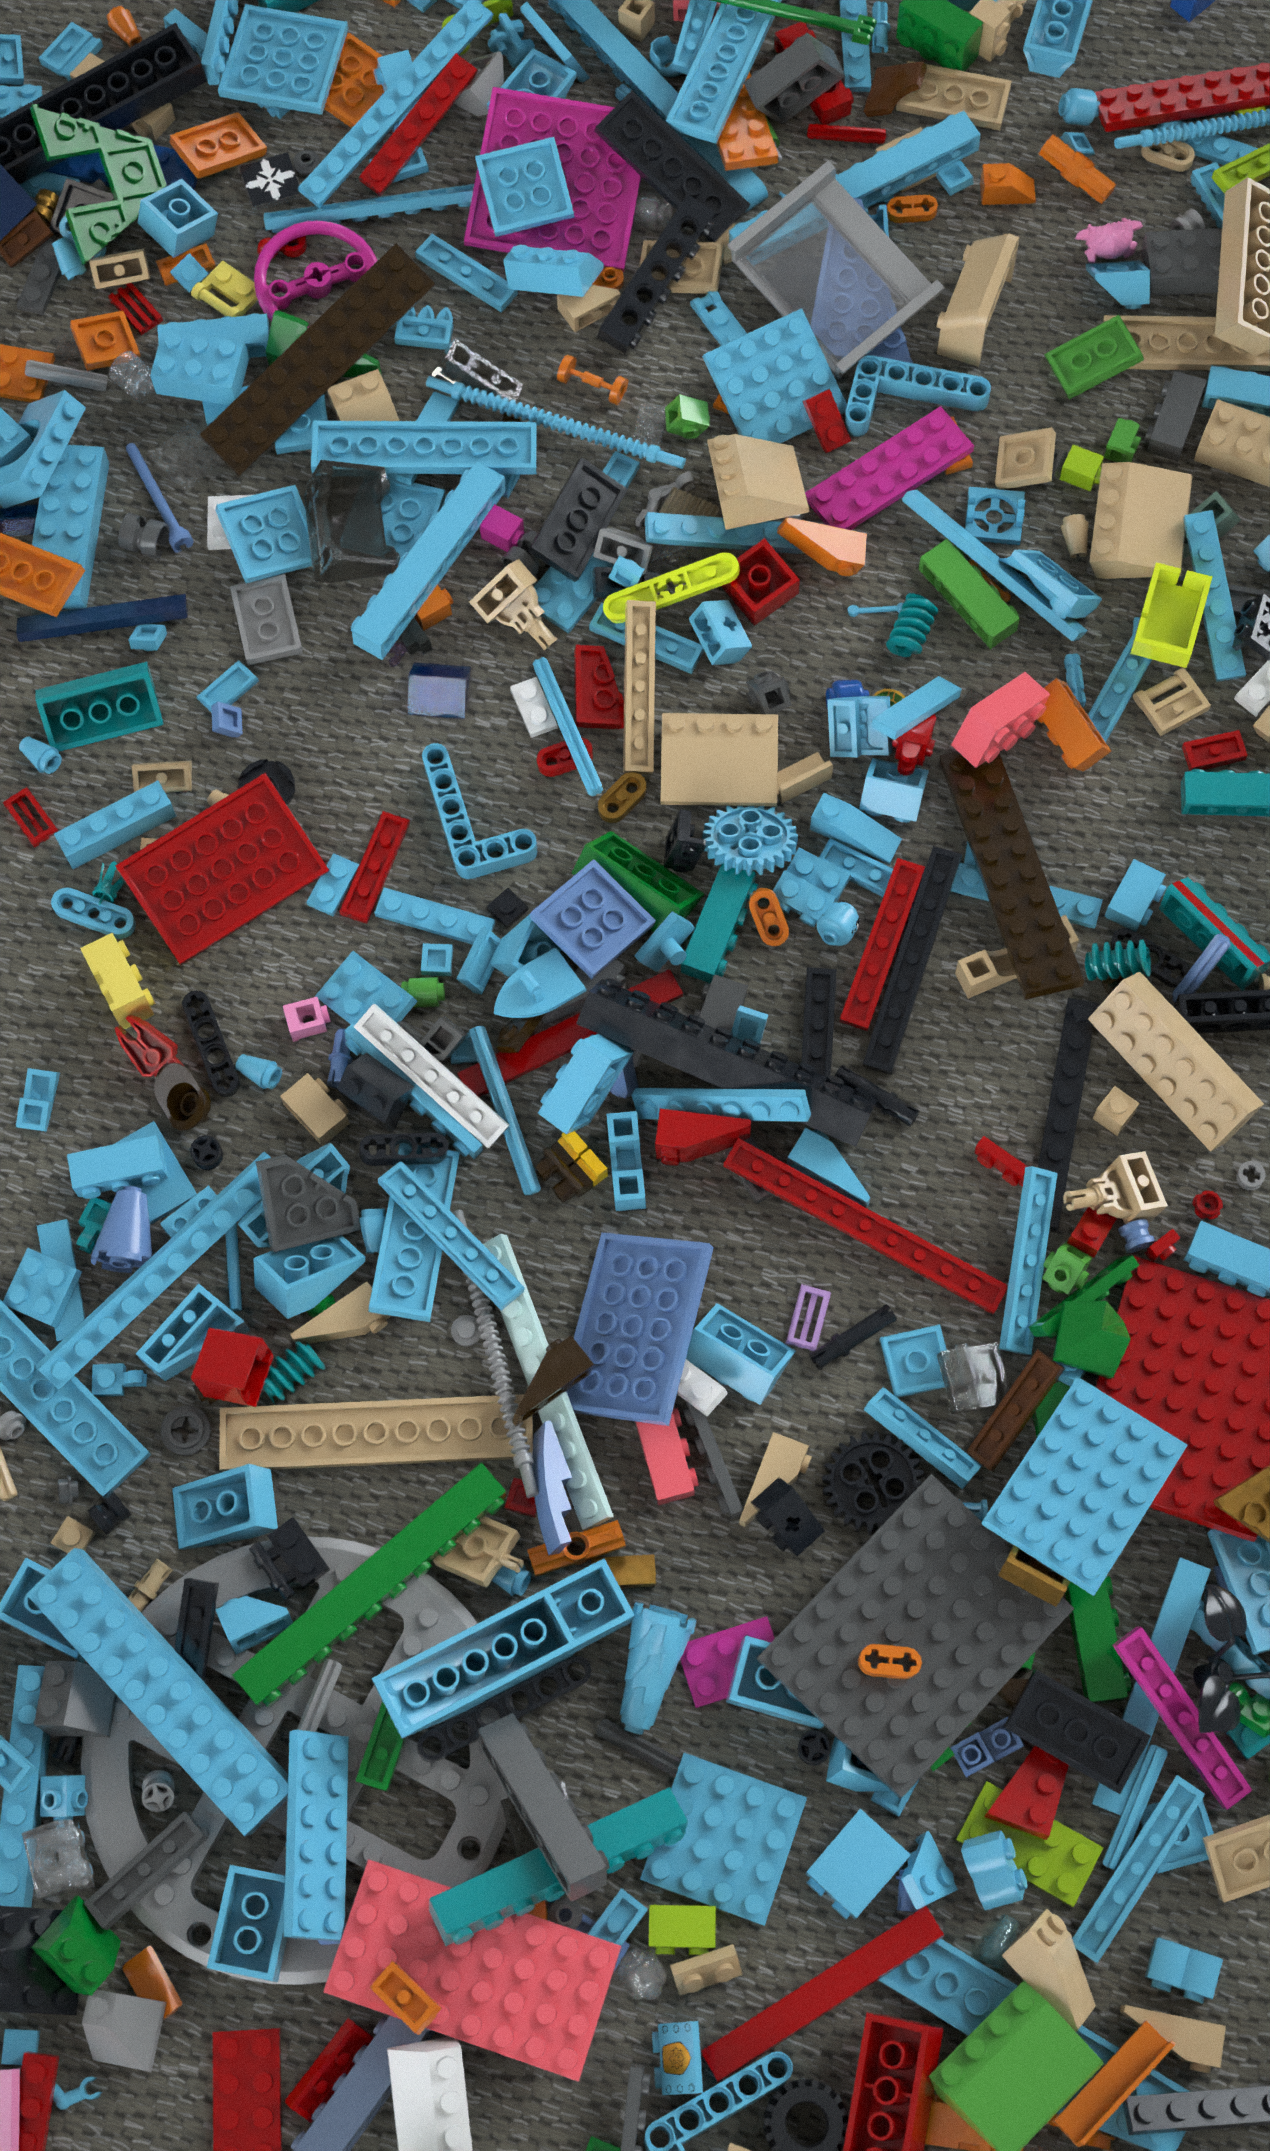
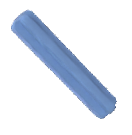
M1221 933L1215 935L1173 991L1172 1000L1176 1002L1179 994H1194L1230 947V939Z

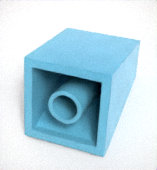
M859 1809L805 1873L810 1878L806 1883L820 1896L826 1892L835 1901L831 1906L843 1918L847 1919L849 1916H852L856 1919L911 1854L863 1810Z

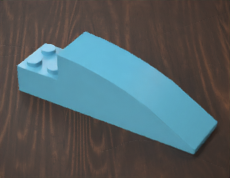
M603 1558L373 1677L372 1681L403 1739L461 1714L572 1657L575 1652L630 1624L635 1614L606 1560Z

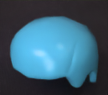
M669 36L655 38L650 45L649 60L650 64L662 76L677 77L682 73L670 70L677 44H673Z

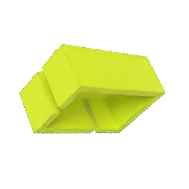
M1156 562L1130 654L1187 668L1212 576L1187 570L1181 587L1176 585L1181 568Z

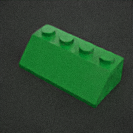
M612 831L584 846L571 873L576 875L594 859L656 920L651 928L652 932H655L672 911L686 919L705 895Z

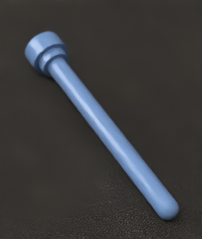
M129 443L126 446V451L164 522L169 526L168 541L172 549L178 553L182 551L179 546L185 543L187 548L191 547L194 541L189 531L179 526L137 446L134 443Z

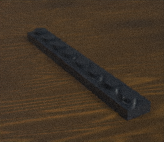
M935 846L932 848L863 1061V1067L889 1075L893 1073L962 858L960 853Z
M1069 997L1066 1004L1037 1167L1058 1173L1050 1229L1058 1230L1094 1028V1025L1088 1018L1097 1009L1098 1005L1095 1002Z

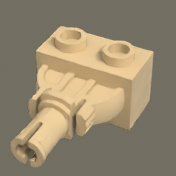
M980 0L969 14L983 22L979 56L991 62L996 55L1000 57L1005 52L1008 45L1006 38L1011 23L1016 17L1019 18L1022 15L1023 5L1027 0H998L997 2L993 0Z
M517 559L507 565L469 603L487 624L496 619L506 626L514 627L519 634L528 631L545 651L558 638L541 621V616L545 611L539 606L538 595L533 587L537 579Z
M1145 1151L1119 1155L1099 1177L1088 1180L1086 1189L1066 1191L1063 1197L1064 1203L1072 1202V1204L1066 1205L1069 1211L1091 1207L1092 1210H1097L1096 1212L1099 1215L1108 1213L1113 1217L1123 1219L1124 1224L1139 1219H1147L1148 1222H1151L1167 1207Z

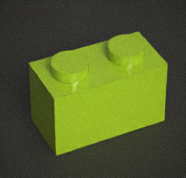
M649 1905V1948H655V1954L675 1955V1948H689V1955H702L708 1953L709 1949H715L716 1906Z

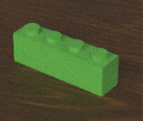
M945 539L920 557V572L990 649L1017 631L1020 618L1016 609L1011 605H1007L1001 599L997 588L989 585L983 579L980 570L965 559L962 550L956 545L953 546L948 539Z

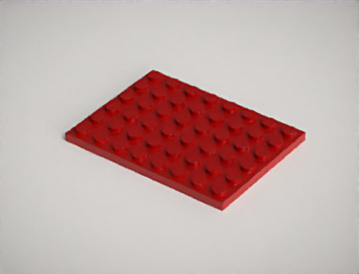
M1134 1256L1139 1266L1131 1271L1133 1276L1125 1282L1117 1309V1314L1124 1321L1131 1340L1114 1377L1108 1379L1098 1376L1095 1388L1187 1444L1186 1449L1149 1508L1255 1542L1258 1535L1216 1507L1213 1500L1270 1464V1299Z

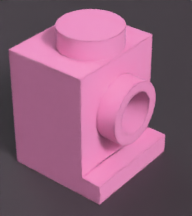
M318 997L283 1006L293 1042L327 1032L326 1023L331 1022L326 1005L320 1006ZM311 1017L315 1019L314 1021L304 1023L306 1018Z

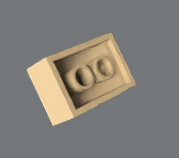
M378 369L333 385L327 390L330 406L337 421H399L390 394Z
M1046 1909L1019 1934L1002 1954V1957L1077 2032L1096 2005L1071 1934L1066 1929L1063 1920Z

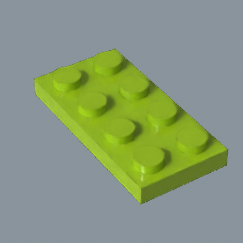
M986 1781L956 1841L963 1844L964 1840L1001 1830L1006 1839H1011L1016 1854L1013 1861L1017 1869L1021 1868L1024 1871L1027 1882L1067 1905L1074 1907L1104 1847L1056 1820L1053 1822L1049 1838L1045 1840L985 1818L984 1816L1003 1791Z

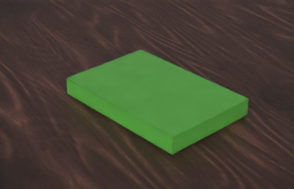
M1120 315L1044 354L1069 400L1144 360L1142 352Z

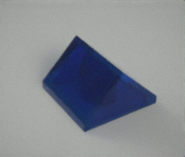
M414 662L408 675V715L465 719L471 667Z

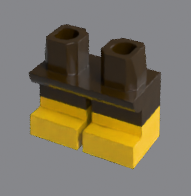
M575 1131L569 1134L562 1133V1137L551 1147L548 1146L543 1150L544 1157L534 1166L535 1172L544 1182L556 1172L562 1177V1180L552 1187L553 1192L562 1203L575 1195L580 1198L608 1177L607 1167L591 1149H588L586 1143Z

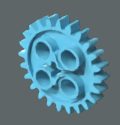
M726 806V812L717 810L716 817L709 816V823L704 824L702 839L706 840L704 851L708 852V859L715 858L716 866L724 863L725 871L733 867L735 868V874L746 870L748 876L752 874V870H756L759 875H763V869L773 873L775 865L783 868L784 861L790 862L792 855L796 854L798 840L796 826H792V819H784V812L775 814V807L764 810V806H759L758 808H754V806H737V809Z

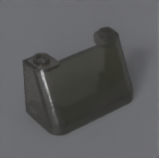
M320 460L307 482L304 495L315 582L329 584L383 576L393 573L398 568L400 556L394 546L386 545L381 502L390 490V481L386 478L385 467Z

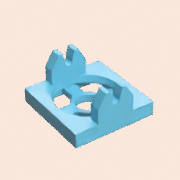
M969 487L965 530L982 542L1020 545L1025 512V492ZM991 498L990 508H987L984 512L975 511V507L981 501ZM1000 499L1011 505L1015 515L1005 514L999 508ZM995 510L1001 513L1002 520L997 524L988 522L986 514L989 511ZM974 520H983L989 526L988 532L978 527ZM1003 523H1014L1010 529L997 533V528Z

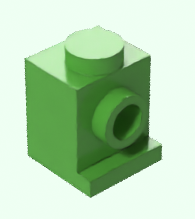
M1118 418L1108 441L1104 458L1114 462H1132L1134 453H1136L1141 441V437L1137 436L1140 425L1133 420Z

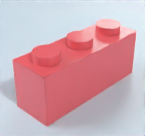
M678 1408L673 1409L669 1426L635 1422L658 1505L694 1496V1487L699 1486L695 1469H688L685 1457L690 1456V1450L686 1437L680 1439L677 1427L682 1426Z

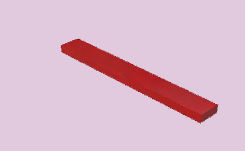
M670 969L627 989L631 992L634 990L644 992L650 996L651 1001L658 1004L662 1002L669 1004L683 997V992ZM580 1013L528 1038L518 1053L499 1052L495 1054L504 1083L507 1084L571 1052L579 1039H585L592 1034L596 1035L598 1033L576 1024ZM479 1063L457 1073L460 1081L478 1097L489 1092Z
M924 1906L700 2052L716 2080L720 2083L939 1941L945 1935L928 1907Z

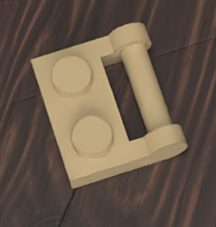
M1184 668L1175 671L1172 677L1146 691L1140 690L1133 694L1134 701L1143 710L1160 736L1209 711L1211 706ZM1179 685L1184 688L1155 705L1151 701Z

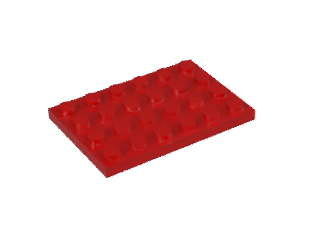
M266 773L115 865L180 966L329 872L323 859Z

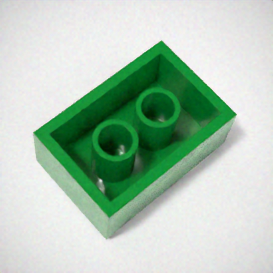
M903 0L899 4L896 38L904 47H912L920 52V55L925 60H933L940 64L941 67L959 71H966L979 56L983 22L947 0Z

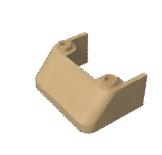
M1004 234L975 240L972 246H966L962 259L965 264L946 312L941 311L936 328L940 329L937 354L979 367L985 332L1005 281L1011 283L1013 278L1019 236Z

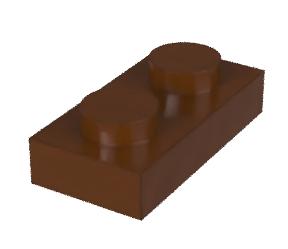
M34 211L0 241V254L8 265L13 268L52 237L54 233L38 212Z

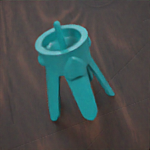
M115 861L109 865L103 880L104 863H102L99 883L92 892L94 897L100 899L99 905H101L103 900L114 903L117 892L126 883L121 876L114 885H111L116 871L115 865L117 863Z

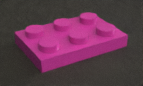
M767 1616L687 1643L680 1661L695 1708L727 1699L741 1641L745 1636L770 1643L775 1639Z

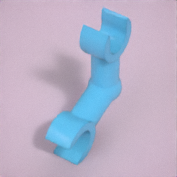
M87 2077L81 2082L79 2087L66 2093L55 2084L53 2101L59 2109L65 2110L84 2099H97L102 2092L89 2095L86 2092V2086L97 2078Z

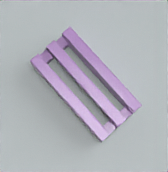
M801 1284L786 1344L809 1349L810 1351L816 1350L831 1292ZM805 1293H809L812 1295L800 1339L794 1338ZM817 1296L823 1297L812 1342H808L806 1338Z

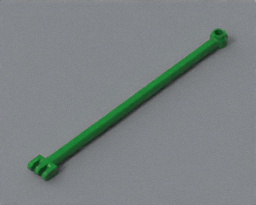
M711 0L852 34V42L863 45L870 44L871 36L877 23L876 19L860 14L857 21L771 0Z

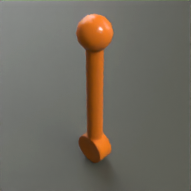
M972 558L968 560L971 565H975L980 570L983 579L989 585L997 588L1004 602H1008L1011 599L1010 593L1003 591L978 567V564Z

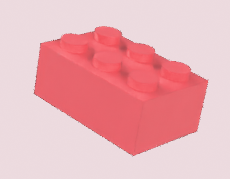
M1026 672L1022 673L971 707L951 746L975 768L984 762H992L999 755L1000 751L1003 749L1006 751L1010 750L1019 738L1026 739L1036 728L1034 722L1045 712L1047 708L1045 703L1050 694Z

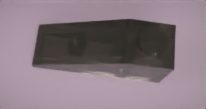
M456 339L452 341L441 355L432 373L434 377L453 384L458 381L465 384L466 388L470 385L472 390L478 388L479 392L485 390L487 395L492 392L494 397L500 395L501 399L507 397L508 402L511 400L516 402L524 384Z

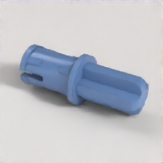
M338 1029L336 1031L333 1052L328 1057L330 1071L327 1085L332 1088H338L346 1067L352 1063L350 1049L345 1044L347 1041L345 1039V1029Z

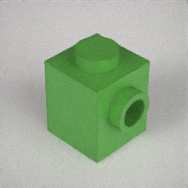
M679 394L665 407L666 430L669 433L683 436L686 439H694L710 426L708 402Z

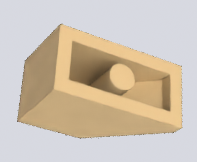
M591 285L584 297L557 294L558 310L573 331L577 332L608 315L620 298L621 293L618 289Z

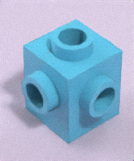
M86 1775L41 1776L39 1795L40 1817H53V1823H73V1816L86 1815L85 1807L88 1803V1794L85 1790Z

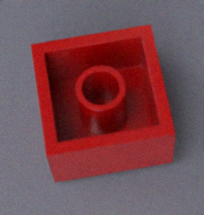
M764 538L736 558L740 567L739 575L734 581L721 586L755 626L799 594L800 579Z

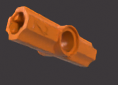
M1052 135L1045 142L1039 152L1040 156L1061 171L1062 177L1077 188L1081 187L1088 195L1101 204L1111 195L1117 185L1095 167V163L1079 151H1074L1055 135Z
M618 1520L582 1532L569 1533L571 1542L558 1554L549 1556L545 1544L527 1549L535 1577L571 1565H580L589 1559L626 1548V1544ZM576 1541L582 1542L585 1545V1551L578 1556L571 1555L568 1552L569 1545Z

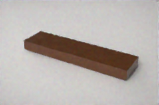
M1037 1349L966 1453L990 1471H994L1065 1368Z

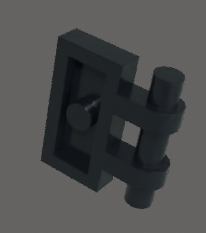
M294 1517L267 1535L274 1545L272 1548L265 1551L260 1542L253 1544L249 1548L255 1558L253 1562L259 1570L263 1569L271 1581L269 1585L275 1593L279 1592L284 1601L289 1600L295 1595L290 1584L296 1579L305 1589L331 1570ZM279 1557H282L290 1568L282 1574L274 1564V1561Z

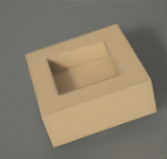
M67 1516L52 1539L51 1544L67 1554L73 1548L85 1551L95 1532Z

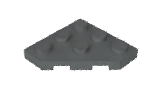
M285 1154L256 1161L269 1244L273 1252L361 1230L357 1203L353 1198Z

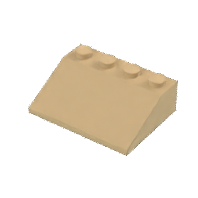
M737 434L719 435L707 440L725 530L809 513V506L793 446Z
M1133 462L1102 463L1090 554V564L1096 578L1152 577L1156 562L1181 568L1182 570L1186 536L1183 517L1188 515L1192 485L1191 474Z
M662 713L661 805L777 806L778 715Z

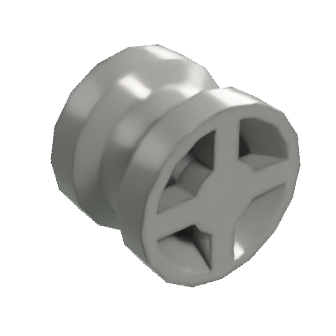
M1194 209L1187 210L1183 217H1176L1170 224L1172 231L1205 229L1202 217Z
M155 1770L144 1777L141 1797L145 1808L153 1812H162L170 1808L175 1798V1783L171 1774L163 1770Z

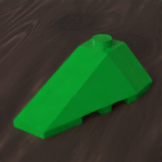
M275 310L265 351L269 366L308 329V322ZM365 354L342 377L355 378L377 369L382 375L380 362Z

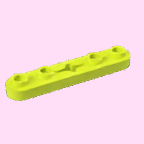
M723 552L612 593L604 600L603 612L611 622L623 623L625 622V603L627 600L656 602V610L734 581L740 572L739 563L731 553ZM672 582L674 585L679 584V586L675 588L674 594H670L669 591H664L668 588L667 583Z

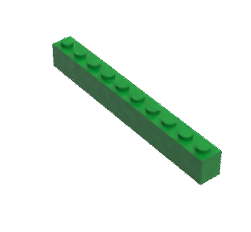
M1062 1382L1055 1383L1032 1415L1036 1438L1068 1392L1070 1386ZM1106 1576L1094 1596L1071 1581L1065 1591L1066 1601L1074 1608L1069 1614L1084 1698L1095 1704L1124 1701L1128 1697L1127 1692H1131L1128 1672L1123 1673L1122 1659L1112 1646L1118 1641L1115 1627H1119V1618L1116 1608H1111L1109 1596L1113 1595L1110 1576Z
M480 1463L233 1673L234 1679L259 1709L263 1705L267 1708L272 1706L281 1698L282 1693L280 1691L289 1683L292 1686L296 1685L308 1674L305 1669L316 1661L317 1664H320L327 1659L333 1652L331 1647L339 1640L343 1643L349 1640L358 1631L355 1626L365 1618L370 1621L377 1616L383 1609L381 1607L383 1602L389 1597L393 1600L399 1597L408 1588L406 1583L414 1576L419 1579L432 1568L430 1562L439 1554L442 1558L448 1555L457 1546L455 1541L463 1534L469 1536L481 1525L479 1520L487 1513L491 1516L497 1513L505 1505L503 1499L506 1498V1490L487 1468Z

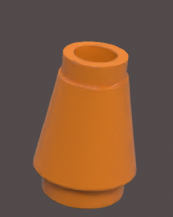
M117 6L108 13V26L129 47L142 41V37L128 9H125L123 6Z

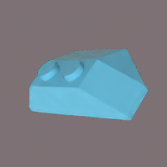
M328 1143L296 1161L343 1193L346 1192L350 1165L332 1143ZM261 1199L241 1218L238 1225L258 1248L270 1247Z

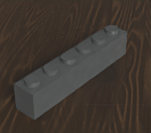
M514 1713L478 1729L479 1747L569 1900L573 1902L607 1885V1870L610 1867L602 1850L597 1851L592 1844L593 1836L586 1824L581 1825L578 1821V1814L573 1801L570 1798L565 1799L561 1793L562 1786L557 1775L554 1772L549 1773L546 1768L545 1756L539 1747L534 1748L532 1745L531 1735L524 1722L519 1723Z

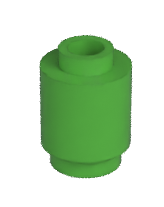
M438 977L409 978V981H402L401 988L417 1000L413 1008L439 1007V1001H445L444 983H439Z

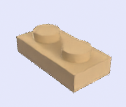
M734 1944L670 1965L679 1996L694 1993L702 1988L720 1982H727L732 1978L743 1975Z

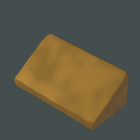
M655 1554L591 1559V1563L594 1564L604 1558L620 1588L656 1586Z

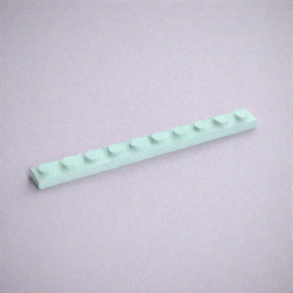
M499 1234L483 1245L525 1287L524 1293L502 1311L500 1310L529 1386L547 1352L545 1349L549 1345L507 1235ZM564 1392L540 1409L538 1413L542 1424L549 1420L552 1422L572 1476L566 1483V1488L582 1530H588L614 1516L567 1392Z

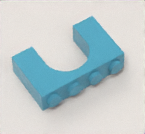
M67 391L58 392L27 405L18 424L30 434L34 441L19 459L9 465L0 467V506L4 509L41 497L86 409Z

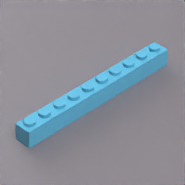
M174 8L163 18L164 28L176 23L193 51H196L202 60L208 34ZM226 53V57H225V61H224V62H225V66H226V63H227V59H228L229 53ZM258 104L261 108L265 107L272 117L276 116L279 119L291 110Z
M1200 1599L1190 1629L1195 1631L1206 1645H1209L1217 1652L1227 1641H1218L1209 1633L1204 1619V1602ZM1235 1636V1644L1220 1657V1659L1226 1661L1231 1666L1232 1671L1236 1674L1270 1672V1667L1258 1655H1253L1251 1648L1239 1636ZM1270 1678L1245 1680L1248 1687L1254 1689L1270 1701Z

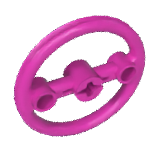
M305 221L291 225L273 236L259 254L254 272L255 293L258 303L264 314H267V317L272 322L275 310L287 308L292 299L306 294L312 298H324L330 293L333 284L347 279L356 282L378 260L371 247L362 237L342 225L327 221ZM316 234L329 235L348 243L357 251L348 254L345 262L328 267L324 263L313 262L305 268L304 277L290 282L279 279L271 282L269 286L266 284L267 270L274 255L281 247L298 237ZM352 265H359V266H361L360 269H356V270H355V269H352V268H350V267H351ZM277 292H283L286 295H284L283 297H276L274 294H276Z

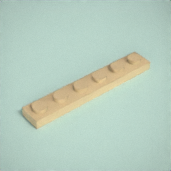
M627 600L625 603L623 773L652 774L654 772L656 602Z

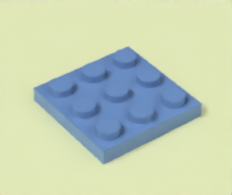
M594 859L536 907L529 916L591 979L651 929L656 922Z

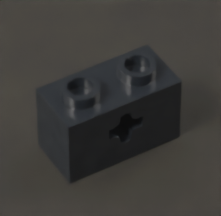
M779 1477L751 1501V1504L758 1512L755 1518L766 1530L771 1529L774 1533L771 1539L782 1552L787 1549L795 1556H799L825 1532L794 1487Z

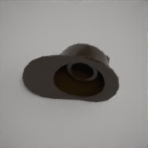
M169 1063L162 1067L156 1075L154 1093L171 1125L180 1131H187L198 1123L208 1121V1113L211 1108L210 1096L204 1088L199 1086L188 1068L179 1063Z

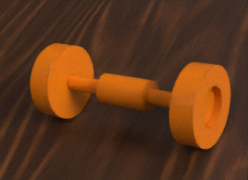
M567 354L563 358L557 372V381L567 384L571 375L582 378V382L599 389L601 387L609 389V402L619 405L627 390L628 379L618 376L613 385L604 382L602 377L587 371L582 373L575 370V357Z

